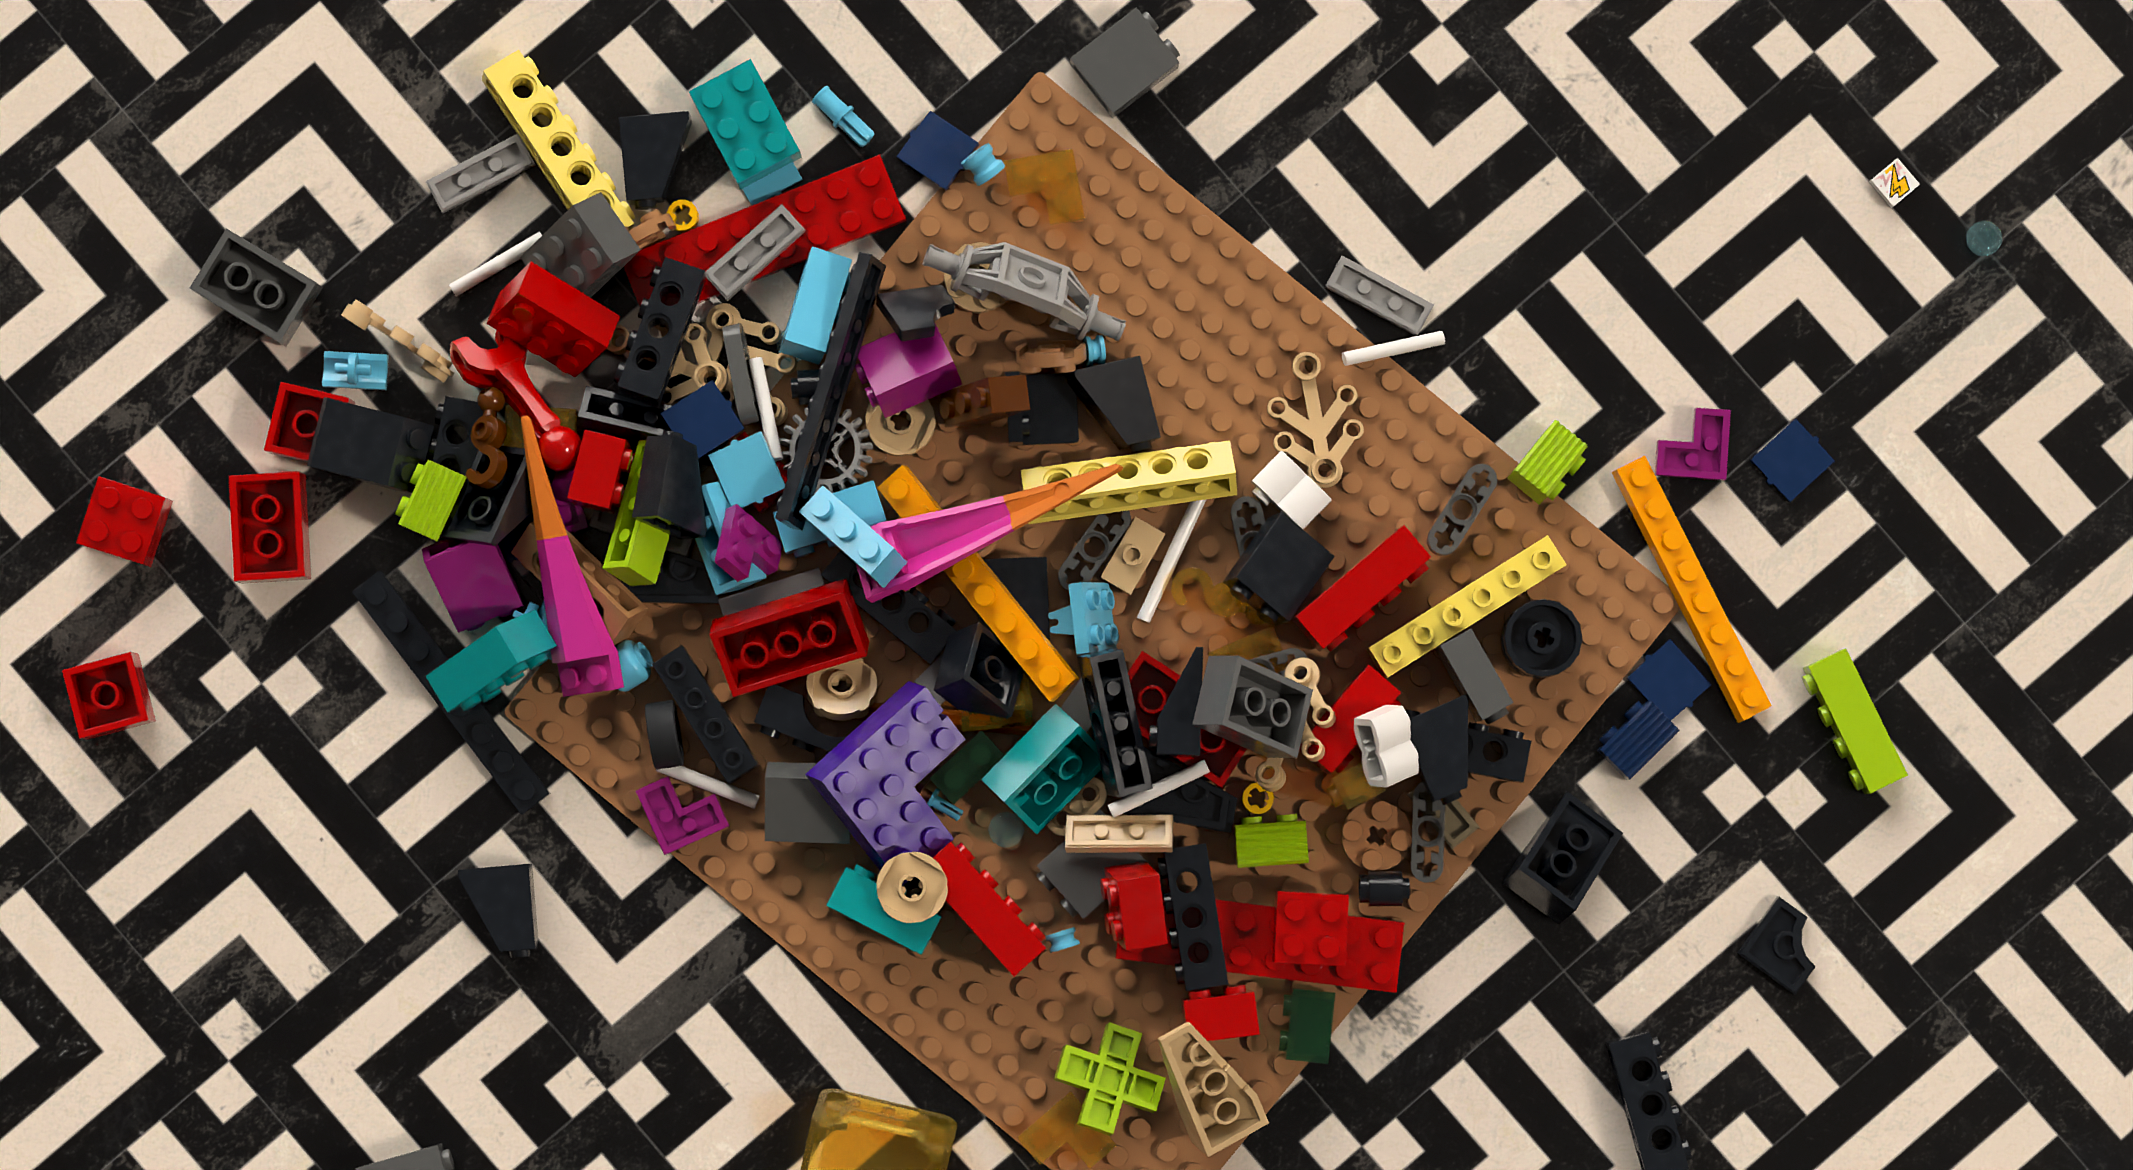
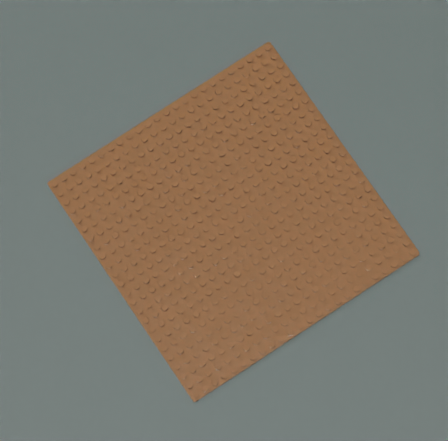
M1038 72L978 142L980 144L978 148L989 143L993 148L992 154L996 159H1001L1005 167L980 186H977L974 182L973 173L970 170L960 171L947 191L940 187L879 260L886 265V269L878 294L935 285H943L947 290L944 272L922 265L930 244L954 254L965 244L982 242L993 245L1006 242L1067 266L1072 270L1090 296L1092 294L1099 296L1098 311L1121 320H1126V325L1119 341H1115L1113 338L1092 330L1085 335L1089 336L1090 339H1095L1097 335L1103 336L1106 348V363L1136 356L1141 357L1161 438L1151 443V449L1141 452L1230 441L1236 471L1237 495L1206 500L1150 623L1138 619L1137 616L1190 502L1129 510L1131 515L1130 525L1136 516L1166 535L1131 595L1109 583V588L1112 590L1115 598V606L1112 609L1113 622L1117 626L1119 641L1116 648L1123 649L1127 671L1130 670L1141 651H1144L1181 676L1195 648L1203 647V682L1209 656L1238 655L1249 660L1282 650L1296 648L1303 651L1307 658L1317 664L1320 670V680L1316 687L1326 705L1331 706L1364 667L1370 665L1380 673L1366 649L1547 535L1549 536L1567 564L1444 642L1450 641L1469 629L1473 630L1513 701L1511 705L1506 707L1509 714L1488 724L1490 726L1489 732L1500 735L1503 734V729L1523 732V739L1530 740L1531 747L1524 783L1468 773V787L1460 790L1462 797L1457 800L1479 825V828L1454 849H1451L1445 842L1444 868L1437 880L1425 883L1415 878L1411 870L1412 844L1405 858L1399 864L1387 870H1367L1355 865L1345 854L1341 844L1343 823L1349 812L1364 802L1385 801L1398 807L1406 815L1410 823L1412 837L1413 801L1407 794L1414 790L1422 781L1418 772V774L1389 787L1370 786L1363 771L1362 751L1358 744L1350 751L1354 756L1353 760L1339 774L1333 771L1327 775L1300 751L1297 758H1283L1281 767L1286 773L1285 784L1281 789L1273 792V805L1267 812L1262 814H1253L1246 810L1242 803V793L1250 784L1257 782L1255 777L1256 769L1261 763L1267 761V757L1247 749L1221 788L1238 798L1232 832L1227 833L1173 823V848L1206 843L1215 899L1275 907L1276 891L1349 895L1348 916L1405 922L1402 941L1403 948L1678 613L1680 607L1668 585L1558 495L1553 501L1547 497L1539 505L1509 481L1507 477L1519 463L1390 357L1345 366L1342 361V352L1374 346V344L1044 73ZM1068 295L1067 299H1069L1074 305H1076L1080 310H1082L1075 303V301ZM876 300L861 346L895 332L877 307ZM1007 300L1000 307L982 314L967 312L955 304L954 313L943 316L935 321L962 381L960 386L987 377L1006 376L1005 372H1020V365L1016 363V347L1021 344L1028 343L1029 350L1037 348L1038 341L1071 339L1077 341V347L1083 342V340L1075 339L1074 334L1049 327L1050 314L1040 313L1032 307L1015 300ZM837 323L833 324L832 331L835 329ZM1303 352L1315 354L1321 363L1320 372L1315 379L1322 417H1324L1336 400V392L1341 386L1351 385L1358 394L1355 403L1346 408L1327 435L1329 452L1343 435L1342 428L1348 420H1359L1363 424L1364 432L1360 439L1351 444L1340 460L1343 473L1339 482L1332 487L1321 488L1332 501L1304 529L1305 532L1335 557L1292 619L1403 525L1407 527L1431 556L1425 562L1429 567L1426 572L1411 584L1407 579L1400 583L1398 586L1402 592L1384 607L1380 602L1374 605L1371 609L1375 615L1358 629L1353 624L1344 632L1348 638L1331 652L1326 647L1319 652L1292 619L1278 626L1263 622L1257 616V611L1252 606L1233 597L1230 593V588L1223 583L1240 558L1230 516L1231 507L1234 502L1244 496L1255 498L1262 506L1265 521L1268 517L1281 512L1272 502L1267 506L1264 505L1252 493L1256 487L1251 483L1279 453L1273 445L1275 436L1283 431L1289 432L1293 435L1295 443L1315 454L1313 442L1310 438L1284 420L1272 418L1267 412L1269 401L1272 398L1281 397L1287 401L1290 408L1308 419L1302 382L1295 377L1292 371L1294 359ZM824 354L819 365L798 358L796 370L792 374H784L770 391L772 397L779 398L788 409L787 419L783 424L777 426L779 439L786 438L791 440L792 436L784 431V427L788 425L796 430L798 425L792 418L795 414L800 416L802 421L807 419L804 408L808 407V405L799 406V399H792L791 378H797V370L820 369L822 363L825 362L827 354ZM1084 361L1083 364L1076 365V370L1087 368ZM1304 361L1299 365L1302 373L1308 374L1312 372L1313 368L1310 362ZM854 367L839 417L842 416L846 409L851 410L852 414L848 420L849 423L858 417L863 421L861 426L856 429L859 432L867 429L865 416L870 401L865 388L869 387L870 384L868 382L862 385ZM1054 367L1041 368V371L1037 373L1020 372V375L1055 374L1057 372H1055ZM1347 389L1342 390L1340 398L1344 402H1350L1353 399V393ZM941 394L928 399L934 409L936 426L931 440L924 448L914 455L893 456L877 448L868 436L862 439L861 442L872 443L873 449L863 451V455L872 457L873 461L871 464L862 462L860 464V467L868 472L866 477L859 475L857 472L853 477L857 479L859 485L874 480L877 488L901 465H907L934 500L940 504L947 497L961 492L977 494L985 499H991L1023 491L1021 470L1137 453H1131L1130 448L1119 450L1078 396L1079 441L1077 443L1009 446L1008 417L984 425L945 428L944 418L940 414ZM1274 402L1271 405V410L1275 414H1281L1284 412V405L1281 402ZM772 405L773 412L775 415L777 412V406ZM901 411L899 416L892 415L891 421L895 423L894 429L900 431L902 427H909L911 422L906 419V412ZM761 421L743 425L745 429L733 436L723 448L729 446L731 441L739 437L744 431L748 436L762 431L764 436ZM1349 424L1346 428L1350 436L1354 437L1359 434L1360 430L1356 424ZM836 425L833 435L841 431L843 427ZM852 436L845 441V444L839 450V457L848 468L855 455V444ZM1281 436L1277 440L1278 446L1282 449H1286L1291 445L1290 439L1286 436ZM830 443L826 460L831 458L835 464H838L831 450L835 445ZM780 445L781 451H789V447ZM1285 453L1308 476V467L1288 453ZM790 459L780 460L784 465L790 463ZM1322 464L1319 466L1318 472L1322 477H1328L1331 475V468L1326 464ZM1486 464L1492 467L1497 475L1496 487L1461 543L1449 555L1440 556L1434 554L1427 544L1428 533L1461 480L1474 465ZM708 465L700 475L701 486L719 482L714 467ZM823 465L819 479H832L840 476V474L833 467ZM1484 471L1479 475L1473 473L1474 486L1469 492L1463 487L1461 493L1472 496L1479 503L1482 498L1475 496V494L1482 486L1489 487L1490 483L1486 480L1488 474ZM849 481L844 483L846 489L853 487ZM838 486L833 487L834 493L840 491ZM877 489L886 520L898 519L900 517ZM778 500L762 514L753 504L742 508L782 542L773 512L777 511ZM1458 500L1452 506V513L1457 519L1466 520L1472 514V507L1469 502ZM1243 503L1242 509L1237 512L1238 517H1244L1247 527L1246 529L1239 528L1240 535H1244L1249 531H1259L1261 528L1260 524L1255 527L1252 526L1251 516L1256 514V509L1249 508L1247 503ZM1121 511L1106 513L1105 516L1108 517L1109 521L1105 528L1102 529L1098 524L1094 530L1105 534L1109 541L1112 542L1115 536L1110 535L1109 532L1114 525L1122 526L1124 524V521L1121 519L1123 513ZM1097 515L1035 524L1027 523L1000 538L991 554L984 559L1047 557L1049 613L1071 605L1069 591L1060 585L1058 572ZM1446 516L1442 522L1449 524L1442 534L1436 532L1434 535L1438 540L1436 546L1440 549L1445 545L1452 546L1453 542L1449 540V536L1454 528L1459 533L1463 529L1461 526L1452 524ZM1127 530L1120 538L1118 543L1115 545L1113 550L1110 552L1108 557L1105 559L1103 564L1100 566L1098 571L1095 573L1093 578L1090 580V582L1108 583L1100 577L1104 572L1105 568L1107 567L1120 542L1122 541ZM1092 537L1085 542L1084 550L1090 557H1099L1103 554L1105 545L1101 539ZM1250 537L1245 541L1244 550H1246L1254 537ZM695 540L689 558L703 562ZM826 542L814 546V553L795 558L794 553L787 555L783 547L778 571L766 575L767 578L744 589L720 594L719 599L812 569L819 568L822 573L839 553L840 549L836 546L829 548ZM1077 553L1073 559L1079 560L1080 563L1074 570L1069 568L1065 570L1064 573L1068 576L1066 582L1068 584L1082 582L1083 578L1080 576L1082 569L1086 565L1089 570H1092L1095 564L1086 562ZM944 570L914 586L929 599L925 604L935 613L941 609L956 621L953 625L955 630L958 631L978 622L977 611ZM857 572L854 578L855 584L863 588L859 573ZM822 577L825 585L830 583ZM897 592L882 598V606L890 611L898 609L902 603V597ZM1546 599L1559 602L1573 612L1580 623L1582 644L1579 655L1569 668L1555 676L1536 679L1523 676L1510 667L1502 654L1500 636L1503 624L1513 611L1530 601ZM643 603L648 610L627 640L643 643L649 650L653 662L683 645L760 764L759 767L730 784L759 795L755 809L716 794L729 827L671 852L675 858L1049 1169L1221 1170L1249 1135L1210 1157H1207L1190 1140L1177 1107L1157 1039L1184 1024L1181 999L1189 998L1188 991H1185V985L1177 984L1175 966L1115 959L1117 941H1114L1112 934L1107 933L1104 918L1105 913H1110L1108 899L1104 900L1084 919L1080 914L1073 918L1060 904V901L1065 897L1056 887L1049 891L1036 876L1041 872L1037 865L1065 841V836L1054 834L1047 825L1038 834H1035L981 780L1024 735L959 730L966 740L919 782L925 786L930 780L926 787L927 789L934 792L938 788L940 790L939 797L963 810L962 816L956 821L931 807L954 838L951 842L955 846L962 842L975 857L971 864L980 873L986 869L998 882L999 885L994 890L1004 900L1009 895L1023 910L1018 916L1027 926L1033 922L1045 936L1072 927L1076 929L1074 938L1079 939L1080 944L1050 953L1049 949L1052 944L1045 939L1042 943L1046 949L1014 977L947 901H945L943 907L937 913L942 918L922 955L826 906L846 867L854 870L856 864L876 873L874 878L876 882L880 870L852 834L850 844L765 841V774L767 762L818 763L825 757L827 751L814 746L812 752L792 745L793 737L781 733L779 739L759 732L761 725L755 723L754 720L768 687L739 696H732L709 635L713 619L723 616L720 604ZM856 604L869 639L868 653L866 657H862L863 663L867 664L870 669L872 667L877 677V696L874 703H885L908 681L915 683L914 681L930 664ZM921 613L913 615L909 620V628L915 633H922L929 626L928 617ZM1049 619V629L1052 626L1058 625L1057 619ZM1050 632V643L1081 679L1077 656L1081 655H1076L1074 635ZM1542 633L1535 634L1534 637L1538 640L1537 646L1544 645L1546 637ZM1435 648L1386 678L1401 692L1396 698L1401 703L1399 706H1403L1404 709L1420 712V714L1461 697L1437 655ZM943 650V651L941 652V654L936 658V660L944 653V650ZM1293 654L1288 655V661L1280 665H1276V658L1269 659L1275 673L1279 674V671L1286 669L1288 664L1295 659ZM548 659L509 703L504 712L509 720L657 843L659 842L636 793V790L667 777V775L656 771L652 761L646 726V704L673 700L677 708L684 753L683 767L727 783L653 666L651 667L650 677L627 692L615 689L563 697L558 665ZM1257 663L1258 665L1267 668L1265 665ZM1024 671L1013 715L1032 717L1035 725L1055 704L1061 708L1079 680L1057 700L1049 702ZM808 674L775 684L804 696L805 712L810 723L815 729L825 735L832 737L848 736L864 722L859 720L837 721L816 715L807 697L806 681ZM839 681L838 686H832L838 692H846V690L851 688L846 685V681ZM948 701L940 705L942 709L958 710ZM1311 704L1309 705L1306 718L1310 729L1316 724L1312 717L1314 709ZM1468 709V724L1469 722L1487 725L1485 720L1475 722L1472 714ZM1326 711L1321 712L1319 714L1318 719H1320ZM1091 725L1086 733L1095 741ZM1142 737L1144 747L1156 753V748H1149V741ZM1487 742L1484 745L1483 756L1486 760L1495 762L1500 758L1501 749L1495 742ZM1162 756L1183 769L1187 768V766L1171 756ZM1100 770L1094 777L1104 784L1102 770ZM1266 770L1263 775L1264 779H1271L1275 774V770ZM669 776L683 808L714 794ZM1090 787L1083 790L1082 796L1086 801H1093L1096 798V791ZM1256 788L1250 791L1249 794L1252 797H1248L1249 804L1251 806L1257 804L1259 808H1263L1267 804L1263 801L1265 799L1268 800L1267 793L1265 791L1259 793ZM1107 795L1106 802L1100 808L1105 815H1112L1108 805L1122 797ZM1418 809V815L1422 816V812ZM1065 811L1058 813L1056 817L1060 825H1066V815L1069 814ZM1297 814L1298 821H1306L1309 863L1237 868L1234 825H1241V818L1262 816L1263 823H1276V815ZM1424 821L1419 825L1418 832L1422 839L1432 841L1437 838L1439 833L1429 821ZM1374 826L1370 827L1368 830L1371 835L1367 838V841L1370 844L1376 842L1379 846L1384 843L1383 836L1386 834L1383 828L1377 830ZM1417 844V851L1425 850L1424 861L1418 863L1417 866L1424 870V875L1429 876L1433 869L1438 868L1437 864L1431 862V851L1439 852V846L1423 847ZM1139 852L1160 876L1157 858L1164 857L1163 852ZM1368 871H1402L1403 878H1409L1410 897L1409 899H1403L1402 906L1368 907V903H1359V875H1367ZM1183 872L1177 877L1176 884L1180 891L1189 893L1195 889L1197 880L1192 873ZM1160 878L1161 892H1170L1168 879ZM920 887L912 890L906 888L908 890L906 896L911 898L913 894L920 895L923 889ZM1227 972L1228 985L1203 989H1209L1211 995L1224 994L1223 987L1244 984L1246 985V991H1254L1260 1035L1208 1042L1256 1092L1266 1115L1368 989ZM1109 1022L1142 1033L1133 1067L1166 1078L1157 1111L1151 1113L1122 1103L1115 1130L1111 1136L1077 1125L1087 1091L1054 1080L1063 1046L1067 1044L1098 1054L1106 1024Z

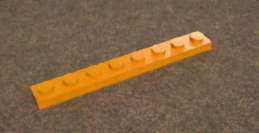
M1646 456L1611 472L1737 722H1742L1771 707L1772 705Z
M901 465L877 487L901 518L943 510L907 465ZM977 552L944 570L1049 702L1057 700L1080 679Z

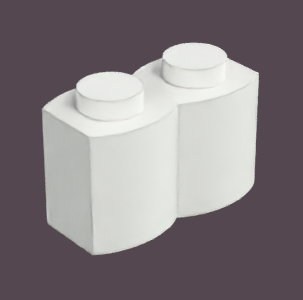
M1282 450L1251 482L1256 487L1252 493L1264 505L1267 506L1272 502L1303 530L1332 501Z
M1384 705L1354 718V732L1357 743L1362 751L1363 771L1370 786L1389 787L1418 774L1419 756L1410 740L1411 721L1403 706Z

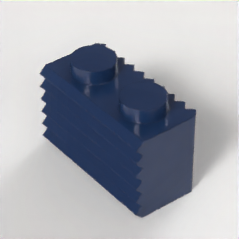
M1650 700L1646 701L1643 705L1637 701L1623 715L1627 721L1619 729L1613 725L1599 738L1603 745L1597 751L1626 780H1630L1680 731Z

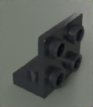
M1005 372V375L1015 376L1020 375V372ZM1069 373L1026 375L1030 410L1008 417L1009 446L1069 444L1079 441L1077 395L1067 383L1066 375Z

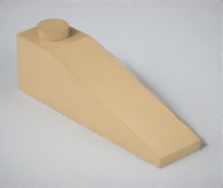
M1186 1022L1157 1038L1177 1107L1191 1142L1207 1157L1269 1124L1256 1092L1217 1053L1190 1022Z

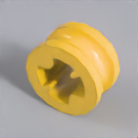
M688 200L674 201L667 210V213L670 214L677 226L675 231L684 233L694 229L698 224L699 213L697 208ZM683 207L689 208L688 214L691 217V221L688 224H685L684 221L682 225L676 224L677 217L674 214L678 208L683 211Z
M1258 782L1250 784L1242 793L1243 806L1253 814L1265 813L1273 805V792L1264 790ZM1256 788L1259 793L1263 791L1267 793L1268 800H1263L1267 804L1263 808H1259L1257 804L1252 806L1249 804L1248 797H1252L1249 794L1252 789Z

